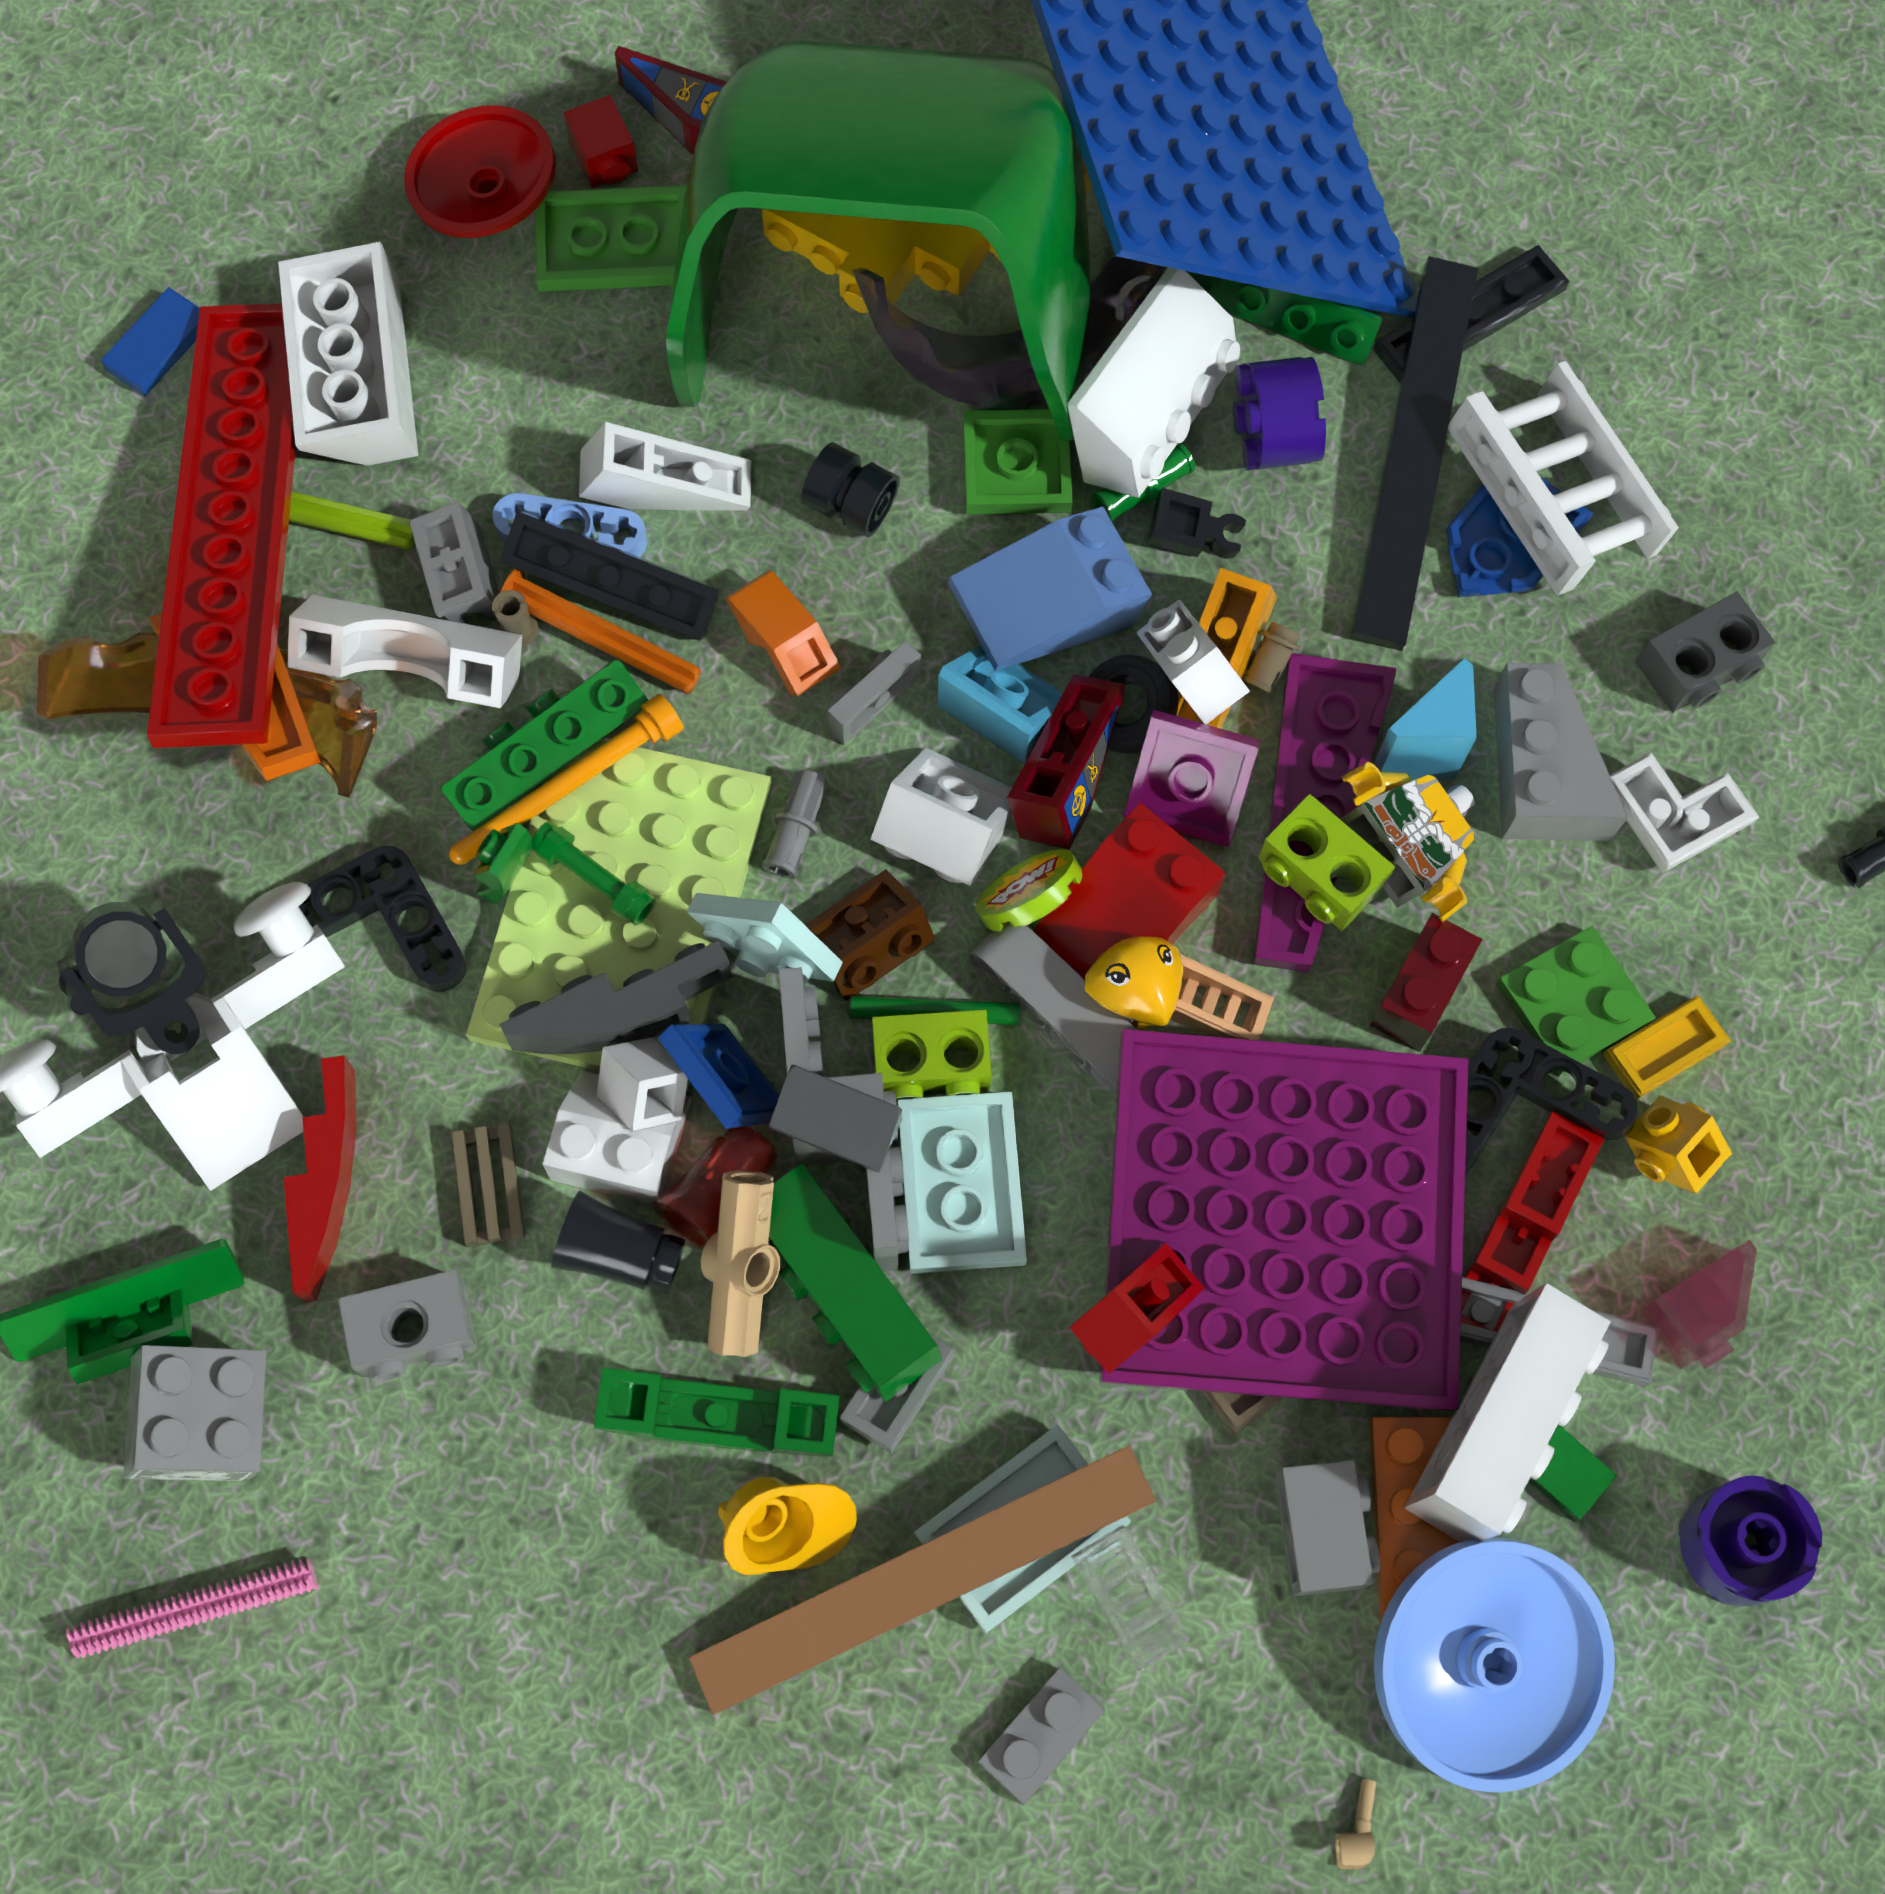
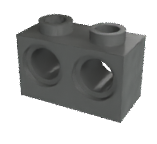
M1738 591L1649 640L1636 660V664L1671 712L1674 713L1688 704H1691L1694 709L1704 706L1722 691L1721 685L1732 679L1737 684H1742L1753 678L1766 666L1762 660L1775 644V641ZM1721 639L1732 642L1738 650L1726 647ZM1677 664L1688 666L1695 675L1684 673Z

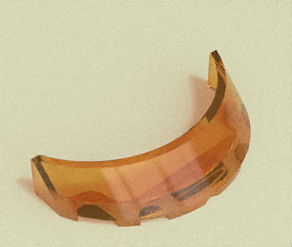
M138 632L123 642L109 644L96 642L90 638V635L67 639L41 653L38 659L37 715L47 719L94 713H150L159 636L156 632ZM280 649L321 762L319 764L327 770L335 781L338 795L350 798L377 729L376 709L370 710L362 700V688L351 679L333 680L324 674L288 668V651Z

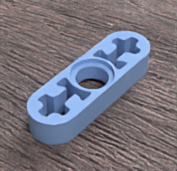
M513 493L504 496L496 503L493 509L494 525L499 538L504 543H506L511 530L509 519H514L517 511H524L542 519V516L546 515L545 520L557 525L565 519H578L585 524L582 535L595 539L594 523H600L602 532H597L598 541L638 557L644 553L647 547V536L643 520L635 512L626 509L523 493ZM621 528L630 529L631 537H626L623 545L615 544L613 536L619 535Z

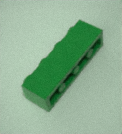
M803 1163L774 1182L768 1245L777 1250L781 1261L786 1266L779 1271L781 1279L797 1301L807 1295L819 1311L811 1319L827 1343L832 1347L840 1341L851 1355L852 1359L845 1363V1366L861 1390L866 1394L875 1388L886 1403L895 1396V1393L906 1385L915 1382L927 1370L942 1360L937 1343Z

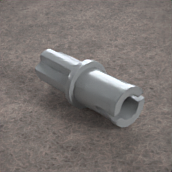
M809 769L797 773L783 812L777 813L774 818L778 826L766 859L762 863L763 869L770 874L786 879L796 878L797 869L808 838L816 835L817 826L814 824L828 785L827 779L823 775Z

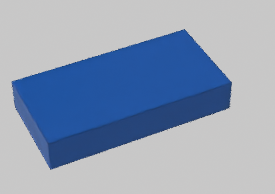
M168 287L100 360L105 370L146 396L196 342L200 307Z

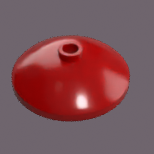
M487 105L472 107L444 118L420 138L413 148L405 167V192L416 215L433 230L458 238L490 236L517 225L533 213L542 203L554 180L556 170L555 152L545 129L530 115L505 106Z

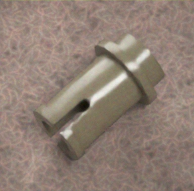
M515 590L502 591L497 594L492 603V610L495 612L494 615L497 619L495 630L521 634L522 648H525L537 637L539 630L537 619L529 614L528 605L524 601L525 597L523 594Z
M1271 621L1267 631L1262 629L1260 634L1264 635V638L1243 680L1274 694L1276 685L1293 650L1299 651L1301 647L1297 645L1301 634Z

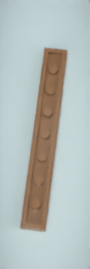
M1128 1445L688 1658L712 1715L718 1714L1157 1501L1131 1446Z

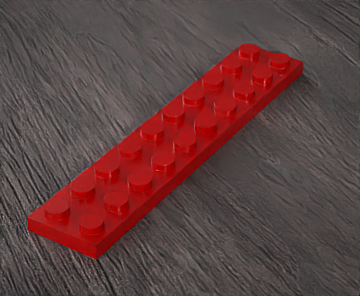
M282 303L200 306L147 737L153 748L268 743L296 452Z

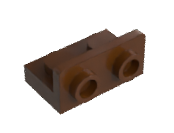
M887 869L804 924L843 962L833 983L839 995L846 1001L851 999V995L855 996L864 989L869 988L897 966L917 955L935 939L922 905Z

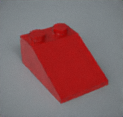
M1140 802L1103 841L1084 865L1081 882L1078 884L1072 881L1068 887L1072 893L1067 897L1068 899L1044 916L1033 932L1085 980L1086 973L1098 957L1114 944L1134 936L1159 937L1173 945L1219 895L1226 872Z

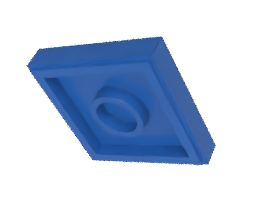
M725 1024L670 1025L658 1037V1040L726 1129L770 1124L780 1095Z

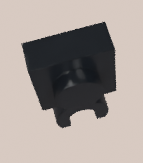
M1162 487L1156 498L1147 543L1198 557L1203 551L1204 545H1207L1220 558H1235L1241 550V545L1228 541L1224 537L1223 531L1239 534L1244 528L1246 520L1237 514L1231 513L1224 514L1219 518L1210 516L1212 501Z

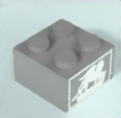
M142 1345L131 1357L123 1479L247 1481L260 1473L266 1350Z

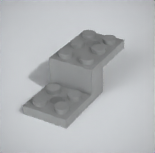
M802 967L779 969L787 1074L791 1065H797L824 1076L820 1041H809V1037L820 1036L816 986H804ZM882 1073L829 1078L897 1106L895 1090L884 1091ZM898 1130L894 1140H898ZM792 1138L797 1166L801 1163L803 1165L849 1162V1160ZM900 1147L889 1149L879 1173L866 1168L874 1260L883 1272L898 1270V1254L909 1253L906 1205L894 1206L893 1198L903 1196V1168Z

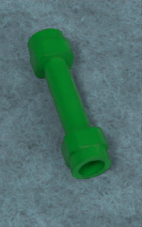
M547 821L533 835L531 839L532 850L536 852L540 859L548 865L561 863L613 902L610 908L611 911L621 919L628 920L637 926L652 911L656 899L649 894L646 888L636 881L627 884L575 847L573 845L575 836L562 826L558 827L551 821Z

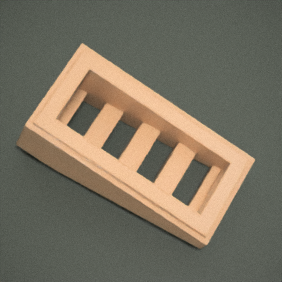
M1180 954L1183 965L1182 980H1184V984L1170 1021L1215 1037L1259 1041L1274 997ZM1198 986L1206 988L1200 1008L1192 1005ZM1220 994L1228 996L1220 1018L1213 1015ZM1241 1001L1250 1004L1242 1028L1233 1024Z

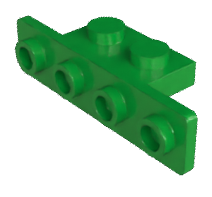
M1186 271L1228 313L1359 365L1366 363L1382 323L1380 316L1355 306Z
M613 660L573 690L562 692L557 696L554 690L550 689L525 707L530 716L514 728L509 721H506L481 739L487 748L476 755L478 759L445 782L440 790L470 830L475 831L640 711V706L647 702L648 699L621 661Z
M219 1239L0 1313V1336L17 1362H23L66 1347L67 1369L77 1385L130 1367L131 1357L142 1345L188 1347L193 1345L189 1305L242 1287L244 1285V1275L228 1242L225 1239Z

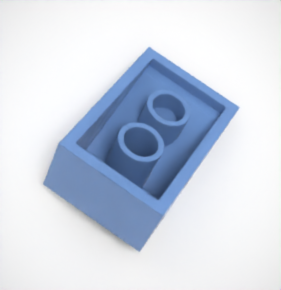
M1104 507L1058 519L950 576L948 580L953 594L995 671L1132 628L1152 596L1150 589Z

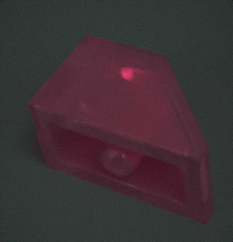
M1751 1240L1743 1243L1640 1309L1650 1325L1659 1327L1658 1337L1680 1369L1696 1360L1706 1369L1734 1351L1728 1340L1745 1330L1757 1252Z

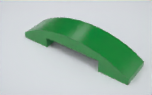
M602 1367L594 1429L689 1445L776 1454L832 1457L840 1395L782 1388L780 1392L725 1386L662 1378V1374Z

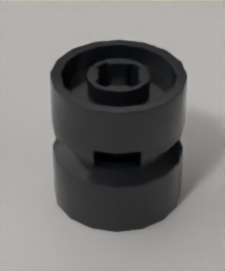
M831 442L822 449L807 474L802 489L801 503L828 517L840 513V517L843 518V525L869 538L874 535L889 513L898 492L900 477L873 462L862 467L859 455Z

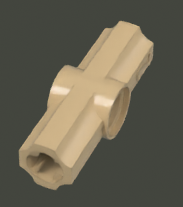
M740 1170L723 1173L718 1232L713 1234L707 1241L701 1256L703 1275L713 1282L707 1342L708 1350L722 1356L746 1357L758 1353L763 1295L774 1286L780 1270V1256L774 1247L768 1245L774 1182L773 1176L765 1173Z

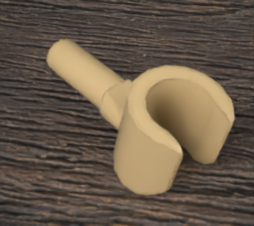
M1361 1779L1354 1820L1355 1833H1336L1335 1835L1336 1864L1339 1869H1362L1374 1857L1375 1844L1373 1835L1370 1832L1372 1825L1370 1821L1376 1790V1782L1373 1780Z

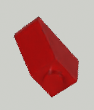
M1165 1243L1069 1328L1081 1341L1085 1351L1095 1358L1105 1371L1110 1374L1155 1337L1205 1287L1168 1244Z

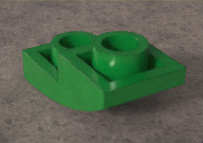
M515 823L502 828L500 831L493 829L485 837L476 852L475 857L481 862L472 876L482 882L476 894L494 905L504 898L531 853L532 840L525 827Z

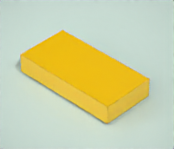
M1696 995L1607 1049L1603 1056L1637 1101L1722 1049L1731 1040L1699 995Z

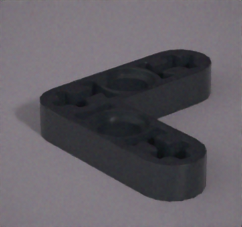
M395 846L374 848L307 884L311 888V894L299 908L312 927L315 926L304 904L311 901L314 910L322 920L317 925L326 938L380 910L415 975L425 988L435 992H445L461 983L466 972L464 956L409 857L403 850ZM388 862L393 869L398 868L395 871L398 879L390 884L384 878H379L381 876L379 867ZM362 875L373 895L365 898L361 887L354 878ZM343 887L353 892V902L345 911L331 913L324 909V898L332 889ZM412 906L425 908L429 912V918L422 929L408 932L399 927V917L404 910ZM430 940L433 941L442 958L447 959L453 956L447 962L449 971L440 976L434 969L425 972L432 964L422 945ZM417 946L413 951L410 950L411 947Z
M1513 1028L1496 1030L1485 1039L1468 1066V1093L1473 1090L1487 1091L1494 1097L1496 1105L1490 1114L1481 1117L1470 1115L1467 1112L1465 1174L1475 1164L1517 1094L1549 1112L1554 1111L1605 1138L1604 1140H1618L1625 1137L1633 1129L1637 1118V1101L1632 1092L1623 1085L1530 1035ZM1512 1045L1518 1048V1059L1521 1063L1518 1064L1510 1061L1500 1075L1501 1084L1509 1085L1504 1089L1492 1078L1498 1066V1054L1495 1050L1498 1049L1506 1052ZM1558 1070L1567 1072L1576 1083L1575 1089L1565 1097L1549 1095L1542 1087V1080L1548 1073ZM1484 1071L1487 1076L1479 1074V1072ZM1590 1085L1594 1087L1591 1090L1590 1099L1602 1106L1607 1107L1612 1100L1621 1104L1620 1114L1624 1119L1621 1120L1620 1118L1613 1117L1608 1124L1599 1120L1600 1109L1586 1100L1583 1110H1577L1575 1107L1583 1098L1585 1086ZM1470 1130L1479 1132V1134L1474 1136Z

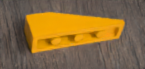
M1220 568L1199 624L1243 681L1244 675L1248 671L1263 636L1260 632L1266 628L1277 600V595L1269 584ZM1176 688L1178 694L1177 716L1203 723ZM1231 706L1206 725L1221 729Z

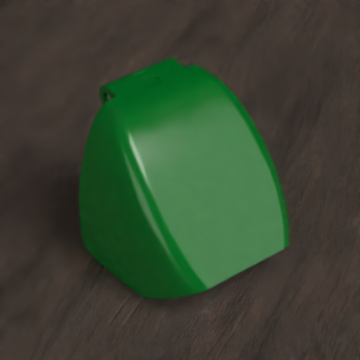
M814 41L784 43L767 49L744 64L715 96L702 119L684 196L666 336L667 360L679 405L696 407L701 398L715 290L728 234L738 208H759L961 225L978 230L994 247L1009 276L1030 361L1055 423L1058 439L1075 441L1067 403L1083 382L1090 321V249L1083 159L1055 73L1044 63L1028 58Z

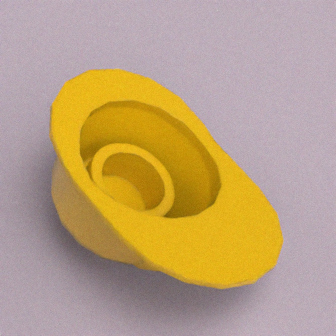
M758 1477L746 1482L736 1490L729 1501L720 1503L718 1507V1515L724 1524L725 1530L723 1538L724 1557L733 1570L744 1575L805 1569L820 1565L844 1548L851 1539L857 1523L856 1506L848 1493L839 1487L823 1483L789 1485L776 1477Z

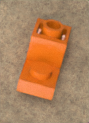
M767 570L725 597L749 644L766 649L789 694L799 696L841 669L818 622L772 570Z

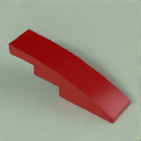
M344 1055L321 1059L326 1114L302 1117L307 1174L283 1177L292 1290L305 1303L317 1301L338 1243L351 1186L357 1128L355 1070Z
M1552 1111L1513 1181L1464 1278L1515 1290L1525 1295L1529 1291L1552 1241L1559 1235L1605 1138ZM1462 1290L1461 1323L1491 1330L1462 1314L1471 1295V1292ZM1506 1302L1491 1331L1498 1332L1510 1307L1514 1303Z

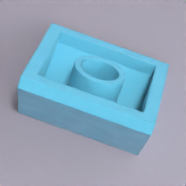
M980 645L942 667L938 675L937 706L1025 764L1063 692L1020 664L995 671Z
M1464 658L1388 729L1373 763L1380 772L1407 773L1413 779L1429 774L1436 777V779L1455 780L1477 738L1473 664Z

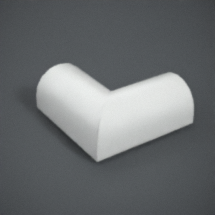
M1652 753L1610 775L1628 817L1626 822L1661 873L1668 871L1755 823L1759 818L1729 773L1718 777L1684 797L1681 796Z

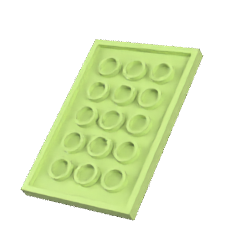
M600 739L543 781L542 785L609 740ZM638 747L531 819L528 829L531 839L539 827L547 821H551L558 827L562 826L575 836L573 842L575 847L624 883L638 882L649 891V894L656 899V902L647 918L641 924L635 926L628 920H623L613 913L610 909L613 903L611 900L561 863L548 865L536 855L535 851L531 850L530 855L510 888L466 1033L468 1040L513 1051L499 1024L509 1020V1014L517 1007L531 1001L543 1003L561 994V989L568 982L584 975H591L594 978L605 973L615 992L623 988L624 981L633 974L645 969H653L655 972L675 962L674 958L676 955L689 946L698 943H704L705 946L712 944L713 942L704 936V928L687 913V910L696 893L741 898L772 784L771 776ZM716 986L685 1001L692 1021L688 1024H706ZM659 1036L653 1037L661 1046H663L662 1043L658 1040ZM516 1051L600 1071L602 1051L577 1054H538ZM688 1079V1081H687L686 1091H688V1088H689V1084H690L689 1079Z

